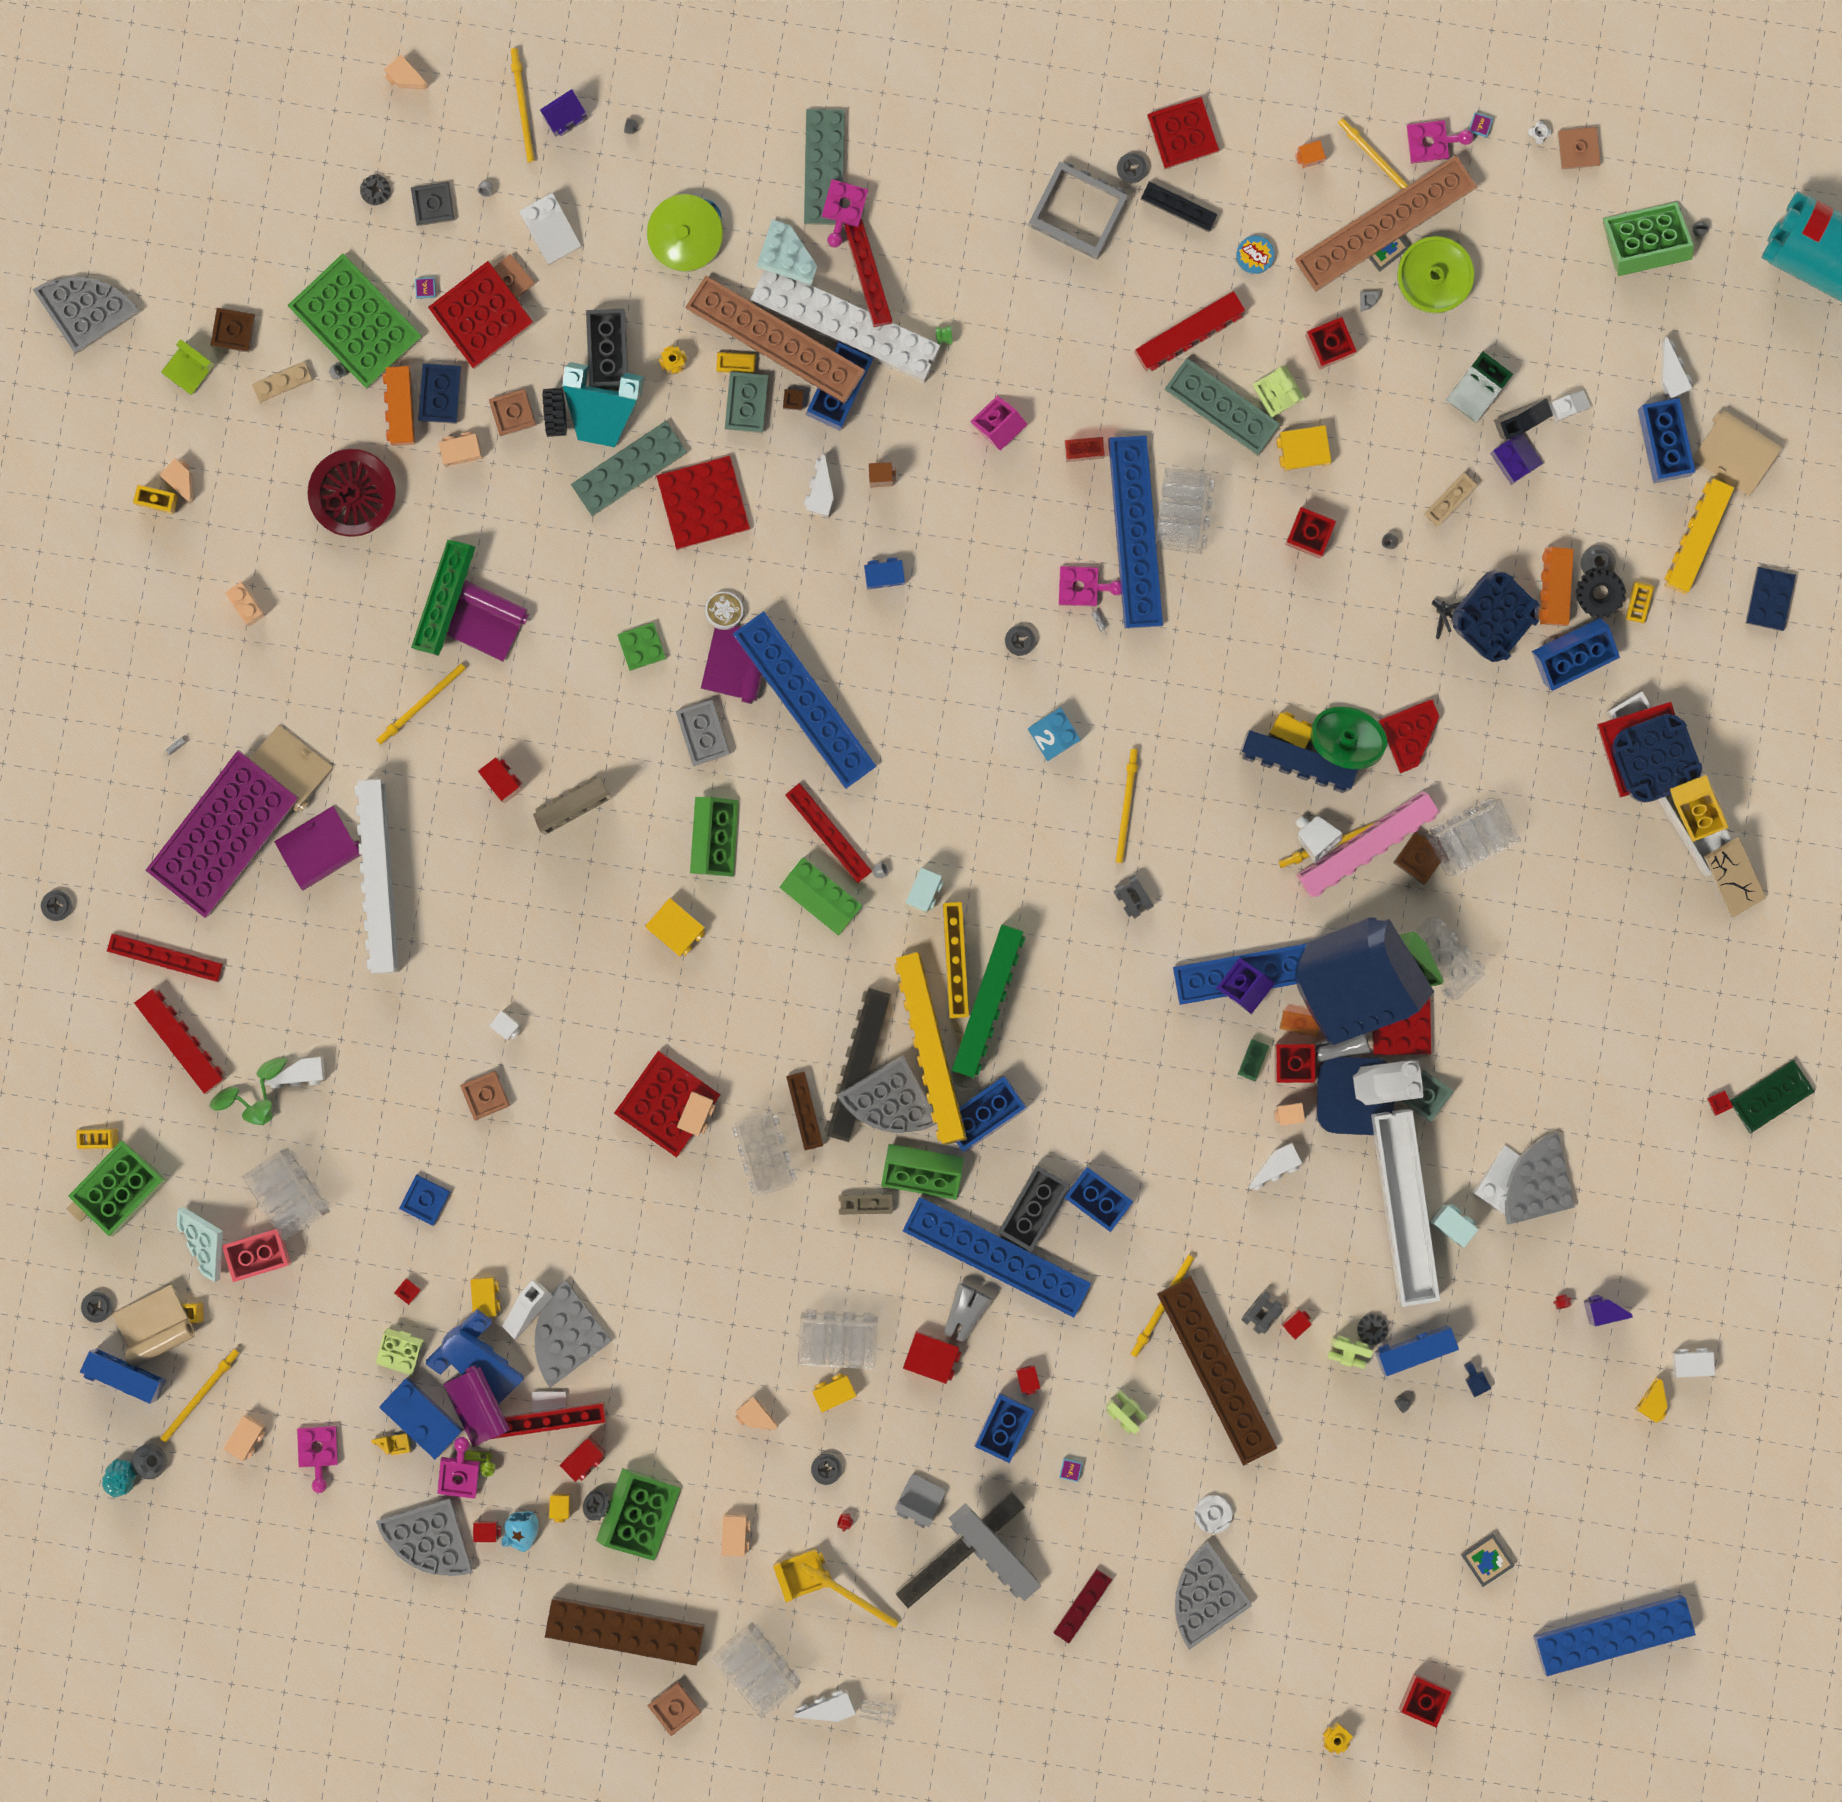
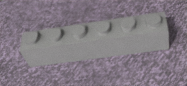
M967 1503L949 1517L952 1523L950 1528L957 1535L961 1534L964 1537L962 1540L969 1548L973 1546L976 1549L974 1551L976 1556L981 1561L985 1559L988 1562L986 1566L992 1573L996 1571L999 1574L998 1579L1004 1585L1008 1584L1011 1587L1009 1590L1016 1598L1020 1596L1025 1601L1041 1587L1037 1578Z

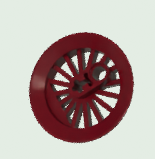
M344 449L328 455L316 466L308 483L307 495L314 517L324 528L341 536L357 537L373 532L387 520L394 507L396 488L390 470L378 457L364 450ZM351 463H359L355 480L353 481ZM343 464H347L349 482L339 467ZM364 466L367 473L359 482L361 472ZM335 468L345 485L330 474ZM329 477L341 488L326 485L324 481ZM370 477V479H371L372 481H370L369 483H367V484L364 485V483H365V482L368 480V478ZM373 485L376 487V489L366 490ZM322 488L336 491L330 495L321 496ZM351 490L355 492L354 498L349 496ZM379 493L382 500L366 495ZM334 499H340L341 501L340 506L337 508L331 506ZM363 499L383 505L380 511H377ZM322 500H326V507L323 506ZM360 503L374 512L376 516L369 520ZM357 506L366 520V523L361 525L358 522ZM351 508L353 509L355 526L347 525ZM346 509L343 523L336 522L335 520ZM327 511L335 512L332 518L327 514Z

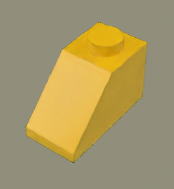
M1656 1377L1635 1410L1653 1422L1658 1423V1421L1661 1422L1666 1417L1668 1406L1663 1381Z

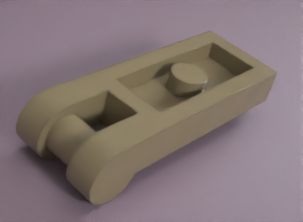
M892 1194L838 1195V1199L841 1202L839 1215L893 1214ZM848 1201H854V1208H848Z

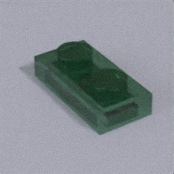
M1251 1039L1237 1075L1255 1082L1269 1046Z

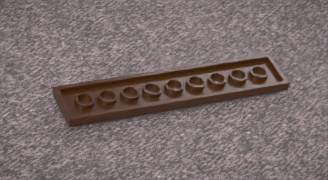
M1189 1276L1156 1293L1242 1465L1244 1466L1278 1449L1192 1277Z

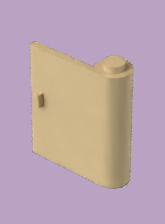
M1725 410L1722 412L1718 411L1712 419L1715 422L1713 428L1692 457L1693 461L1750 496L1782 447Z
M280 725L277 726L250 757L252 761L299 797L291 808L295 812L299 810L301 812L304 811L309 804L307 802L309 795L333 769L330 764Z
M172 1284L112 1314L129 1348L126 1350L125 1360L127 1364L133 1367L195 1337L194 1328Z

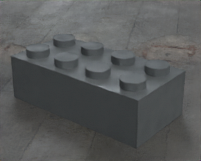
M625 309L586 310L589 387L619 389L621 377L628 373Z
M1036 1165L1000 1226L998 1233L1032 1252L1070 1184Z

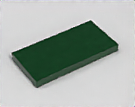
M1791 1060L1731 1099L1730 1102L1734 1111L1751 1134L1815 1091L1796 1062Z

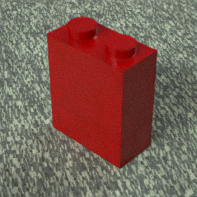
M916 1331L903 1369L947 1384L948 1380L952 1381L955 1370L952 1369L954 1362L958 1363L962 1352L958 1351L959 1346Z

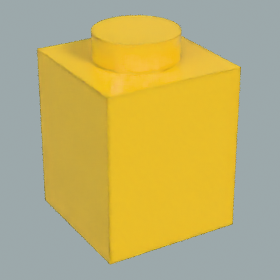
M551 1493L549 1519H554V1522L561 1523L565 1522V1519L570 1518L571 1494Z

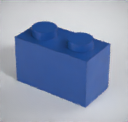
M895 557L886 559L887 562L879 563V560L868 561V565H864L867 590L905 585L902 560H898Z

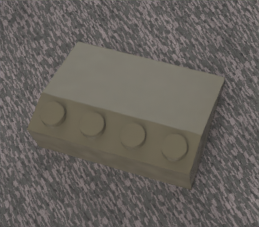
M594 776L586 781L587 785L581 788L578 785L570 789V794L563 797V795H560L552 800V804L548 806L543 804L536 808V813L533 816L539 831L547 835L612 799L602 778Z

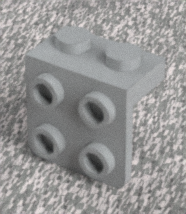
M912 1474L895 1506V1510L898 1511L897 1515L904 1519L908 1517L914 1519V1524L922 1528L925 1526L930 1527L933 1517L945 1495V1490Z

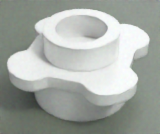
M1538 121L1534 128L1529 129L1528 135L1532 136L1537 144H1542L1543 140L1551 135V130L1542 121Z

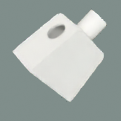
M1301 816L1296 821V825L1301 829L1298 832V840L1315 864L1342 841V833L1318 816L1311 822L1304 816Z

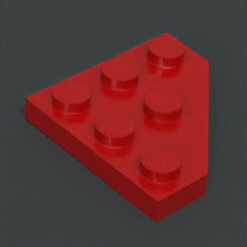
M1433 699L1378 720L1385 731L1387 744L1399 774L1419 766L1440 717Z

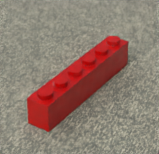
M1232 291L1136 348L1134 353L1145 371L1151 370L1153 372L1161 367L1160 363L1167 360L1170 362L1178 357L1177 353L1180 351L1187 352L1194 347L1193 344L1199 340L1204 342L1210 338L1209 334L1215 330L1218 333L1227 327V323L1231 321L1235 323L1242 319L1245 309L1235 292Z
M151 989L134 1002L135 1006L204 1094H208L225 1081L223 1077L225 1073L218 1065L215 1067L211 1062L213 1058L209 1052L201 1049L199 1039L195 1035H190L188 1032L190 1028L183 1020L180 1021L176 1015L178 1013L172 1005L168 1006L166 1004L164 994L160 990Z
M605 1402L504 1416L510 1430L492 1439L606 1423Z

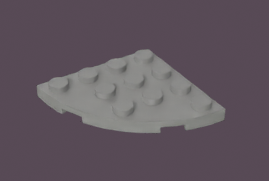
M68 277L52 280L33 289L75 354L140 312L119 290L109 284L91 278Z
M903 1056L898 1057L837 1094L841 1103L853 1116L863 1123L882 1131L892 1133L914 1132L937 1124V1122H933L931 1116L933 1109Z
M1558 1132L1546 1135L1535 1141L1536 1143L1529 1149H1526L1513 1166L1506 1186L1508 1187L1507 1200H1505L1507 1224L1575 1208Z
M566 1280L551 1293L553 1297L541 1310L535 1330L537 1363L544 1380L550 1388L612 1342Z
M451 1498L376 1521L385 1542L388 1543L398 1557L412 1567L430 1574L448 1576L465 1575L473 1572Z
M1208 1541L1189 1559L1181 1573L1176 1589V1620L1181 1636L1189 1650L1252 1606Z

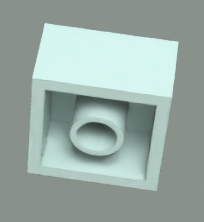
M920 868L906 904L927 913L928 909L932 911L936 899L933 898L935 892L940 893L944 883L941 881L942 876Z
M1443 1204L1430 1220V1223L1456 1244L1465 1247L1479 1230L1475 1227L1477 1223L1467 1216L1463 1218L1460 1215L1462 1211L1453 1204H1449V1206Z

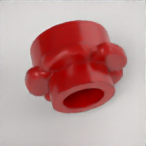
M1566 1294L1555 1297L1556 1300L1553 1302L1556 1305V1309L1572 1306L1570 1301L1572 1298H1568Z
M842 1513L838 1519L837 1528L842 1529L843 1532L846 1529L849 1530L853 1524L851 1514Z

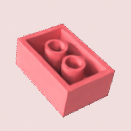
M281 1228L222 1245L233 1282L291 1265Z

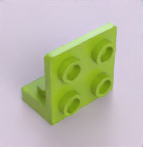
M180 339L176 344L179 349L161 373L192 395L215 365Z

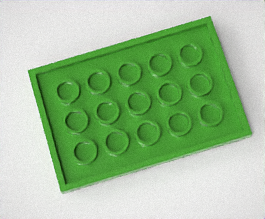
M343 253L287 305L366 389L386 372V367H391L422 338L415 328Z

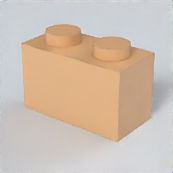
M472 432L463 433L459 438H454L453 436L442 438L443 441L438 442L445 467L483 459L478 436L472 434Z
M242 582L225 592L246 625L251 626L265 617V614Z
M691 1092L677 1128L699 1136L700 1133L704 1134L708 1125L705 1122L708 1115L712 1116L715 1105H713L714 1100Z
M244 1415L223 1450L241 1461L246 1460V1458L250 1459L256 1450L253 1448L257 1441L260 1442L266 1433L263 1431L266 1426L248 1415Z
M746 1515L723 1516L721 1556H745V1551L749 1552L750 1540H746V1532H750V1521L747 1520Z

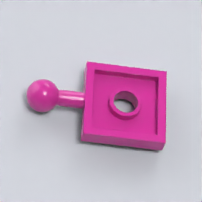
M1445 120L1406 126L1411 164L1448 160V143L1460 142L1463 145H1469L1474 138L1473 133L1469 130H1463L1459 135L1447 136ZM1429 137L1433 140V145L1426 147L1423 145L1422 140Z
M831 179L821 216L822 218L836 221L833 233L829 234L827 238L829 246L837 248L842 244V236L840 234L843 223L854 227L859 226L868 189ZM841 199H848L850 206L842 208L839 204Z
M1060 566L1058 605L1097 607V592L1110 591L1115 596L1121 595V583L1119 580H1115L1111 584L1098 583L1099 568ZM1077 581H1081L1084 584V589L1080 592L1073 589V584Z
M337 1426L298 1428L299 1467H315V1480L312 1482V1489L316 1493H323L327 1488V1483L323 1479L322 1466L338 1465ZM316 1441L321 1442L323 1445V1449L319 1453L315 1452L312 1448L313 1443Z
M459 1437L454 1442L457 1459L441 1457L437 1494L476 1499L480 1462L464 1460L465 1452L470 1446L468 1439L465 1437ZM460 1475L463 1477V1480L457 1481L453 1476Z

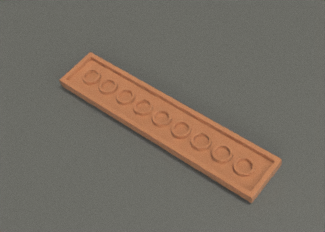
M1454 156L1295 259V262L1313 290L1317 292L1477 189V186L1458 157Z
M708 276L704 277L685 306L688 311L844 404L865 373L864 369Z

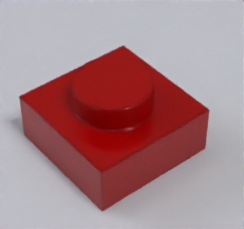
M1725 1090L1706 1098L1714 1116L1733 1108Z
M405 1278L394 1294L410 1305L421 1289L408 1278Z

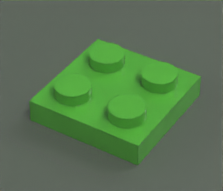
M654 622L617 634L629 671L666 659Z

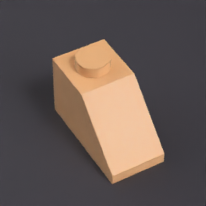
M399 55L384 69L387 74L385 78L391 85L396 84L398 88H428L425 80L402 55Z
M174 459L160 476L191 503L193 501L192 473L188 470L190 466L183 460L179 462L177 459Z
M1302 1103L1276 1106L1277 1110L1274 1111L1275 1122H1279V1125L1305 1122Z
M755 1396L736 1410L737 1416L735 1417L742 1426L745 1424L747 1427L772 1430L778 1427L777 1423Z

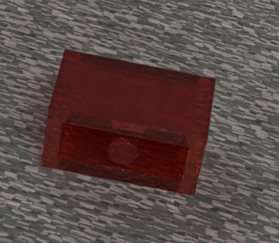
M1103 437L1064 441L1066 462L1104 459L1105 457Z

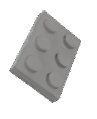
M713 700L676 711L693 766L730 755Z

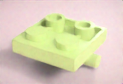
M1286 365L1279 367L1275 372L1252 384L1271 418L1305 399Z
M387 1328L383 1334L376 1364L412 1376L424 1340L413 1337L412 1334L404 1331L398 1332Z
M1339 1335L1337 1338L1332 1337L1330 1345L1343 1350V1352L1338 1354L1329 1351L1328 1359L1338 1361L1340 1364L1348 1367L1355 1366L1365 1369L1366 1361L1355 1359L1354 1357L1355 1354L1371 1358L1373 1350L1369 1348L1370 1345L1360 1341H1356V1344L1350 1343L1351 1340L1349 1338Z
M1120 1390L1115 1396L1124 1405L1120 1408L1110 1399L1105 1404L1108 1408L1106 1411L1114 1420L1118 1418L1121 1421V1427L1128 1434L1131 1431L1136 1434L1140 1428L1130 1416L1134 1413L1142 1422L1148 1416L1132 1398L1129 1399Z

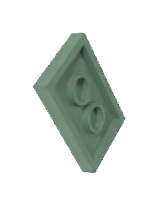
M730 372L725 430L763 433L768 375Z

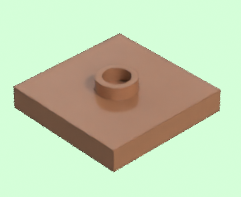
M1597 127L1558 131L1562 170L1600 166Z
M511 254L494 267L517 299L535 285Z
M525 388L488 399L500 437L537 426Z
M496 1071L460 1085L474 1121L510 1106Z
M679 1681L647 1705L670 1736L674 1735L702 1713Z

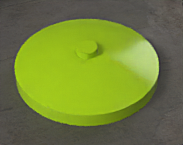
M680 194L667 198L655 208L647 226V240L653 255L663 265L676 271L689 272L705 267L717 256L723 242V224L718 212L709 202L695 195Z
M1439 236L1426 237L1412 244L1403 254L1397 269V282L1401 294L1414 308L1432 314L1445 313L1459 306L1470 293L1474 282V267L1469 254L1457 242Z

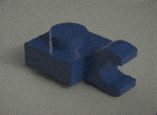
M1471 1361L1464 1365L1470 1376L1465 1381L1474 1398L1491 1389L1483 1371L1477 1373Z

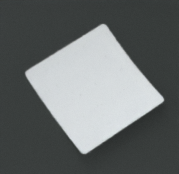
M532 1392V1412L566 1407V1392Z

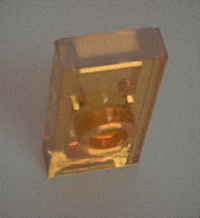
M1283 1010L1279 1029L1318 1036L1319 1027L1312 1016Z

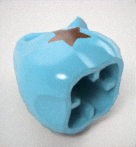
M530 1511L510 1514L504 1525L506 1534L501 1539V1545L503 1547L511 1546L521 1552L528 1551L538 1534L539 1520L537 1516Z

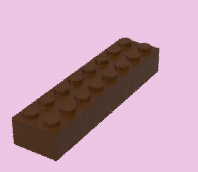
M553 1596L545 1638L697 1666L705 1624Z

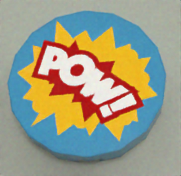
M1262 236L1247 237L1237 248L1236 258L1238 265L1249 274L1264 273L1273 263V246Z

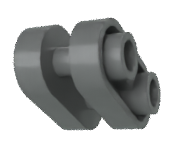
M1133 874L1128 878L1130 884L1124 887L1120 882L1114 886L1116 890L1113 892L1119 901L1123 900L1126 906L1123 909L1128 917L1133 916L1135 919L1141 915L1139 912L1140 908L1145 907L1148 911L1154 905L1137 877ZM1135 890L1140 899L1135 903L1128 894Z
M1266 1290L1258 1296L1241 1318V1321L1246 1325L1251 1321L1256 1324L1253 1330L1257 1334L1261 1332L1265 1334L1271 1327L1270 1322L1272 1319H1277L1283 1312V1304L1278 1300L1272 1304L1269 1301L1271 1294ZM1264 1306L1268 1310L1259 1318L1257 1313Z

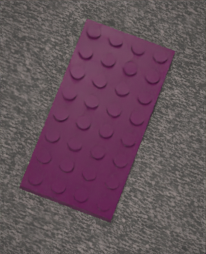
M237 750L145 871L201 916L207 918L299 797L244 753Z

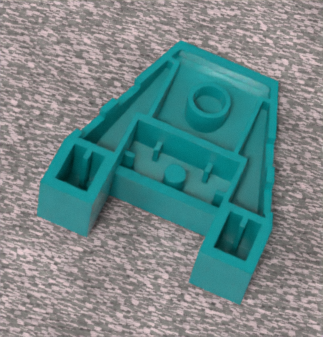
M569 362L564 369L562 386L577 440L615 448L642 396L645 376L625 373L620 380L619 392L586 386L589 365Z

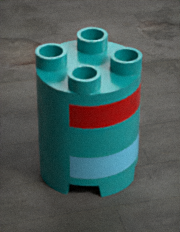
M1796 191L1786 208L1788 213L1782 222L1778 221L1767 239L1769 243L1761 258L1774 267L1842 302V213L1809 195L1806 196Z

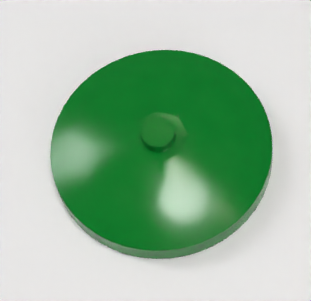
M1332 707L1317 715L1311 727V741L1318 753L1329 762L1343 768L1364 769L1371 767L1381 760L1387 747V737L1382 726L1372 716L1355 708Z

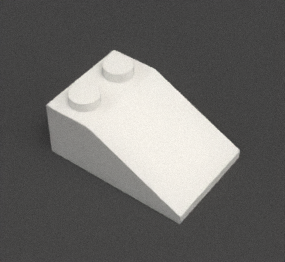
M553 193L519 211L548 265L582 247Z
M1505 1145L1472 1191L1473 1194L1503 1215H1505V1200H1507L1508 1192L1507 1182L1513 1166L1520 1157V1155Z

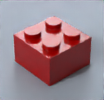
M1343 317L1311 329L1305 334L1319 370L1350 358L1357 353Z
M1300 507L1285 545L1321 559L1336 521Z
M495 757L478 772L499 800L505 804L523 790L520 786L523 783L517 775L510 774L509 770L511 768L505 760Z
M1275 1044V1083H1315V1044Z
M590 1435L559 1466L575 1482L578 1479L583 1481L590 1474V1468L592 1466L596 1468L605 1459L603 1455L606 1451Z
M1413 1673L1399 1706V1711L1437 1728L1452 1692L1444 1686Z

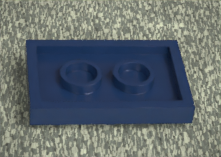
M422 364L418 421L457 424L461 366Z
M1757 567L1745 624L1784 631L1796 575Z

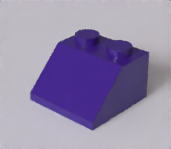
M572 89L540 109L543 119L555 137L565 135L571 126L582 124L585 121V117H587L584 108Z
M1523 433L1506 441L1490 453L1511 485L1543 465V462Z
M1239 958L1217 986V989L1252 1015L1274 986V983L1263 973Z
M1590 1296L1588 1301H1584L1589 1324L1595 1327L1633 1318L1630 1312L1609 1299L1603 1298V1296Z

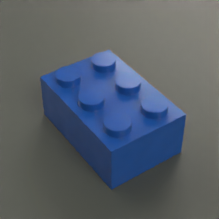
M1087 1166L1064 1195L1066 1200L1109 1232L1114 1229L1134 1202Z
M998 1393L974 1446L1010 1463L1033 1415L1034 1409L1002 1393Z

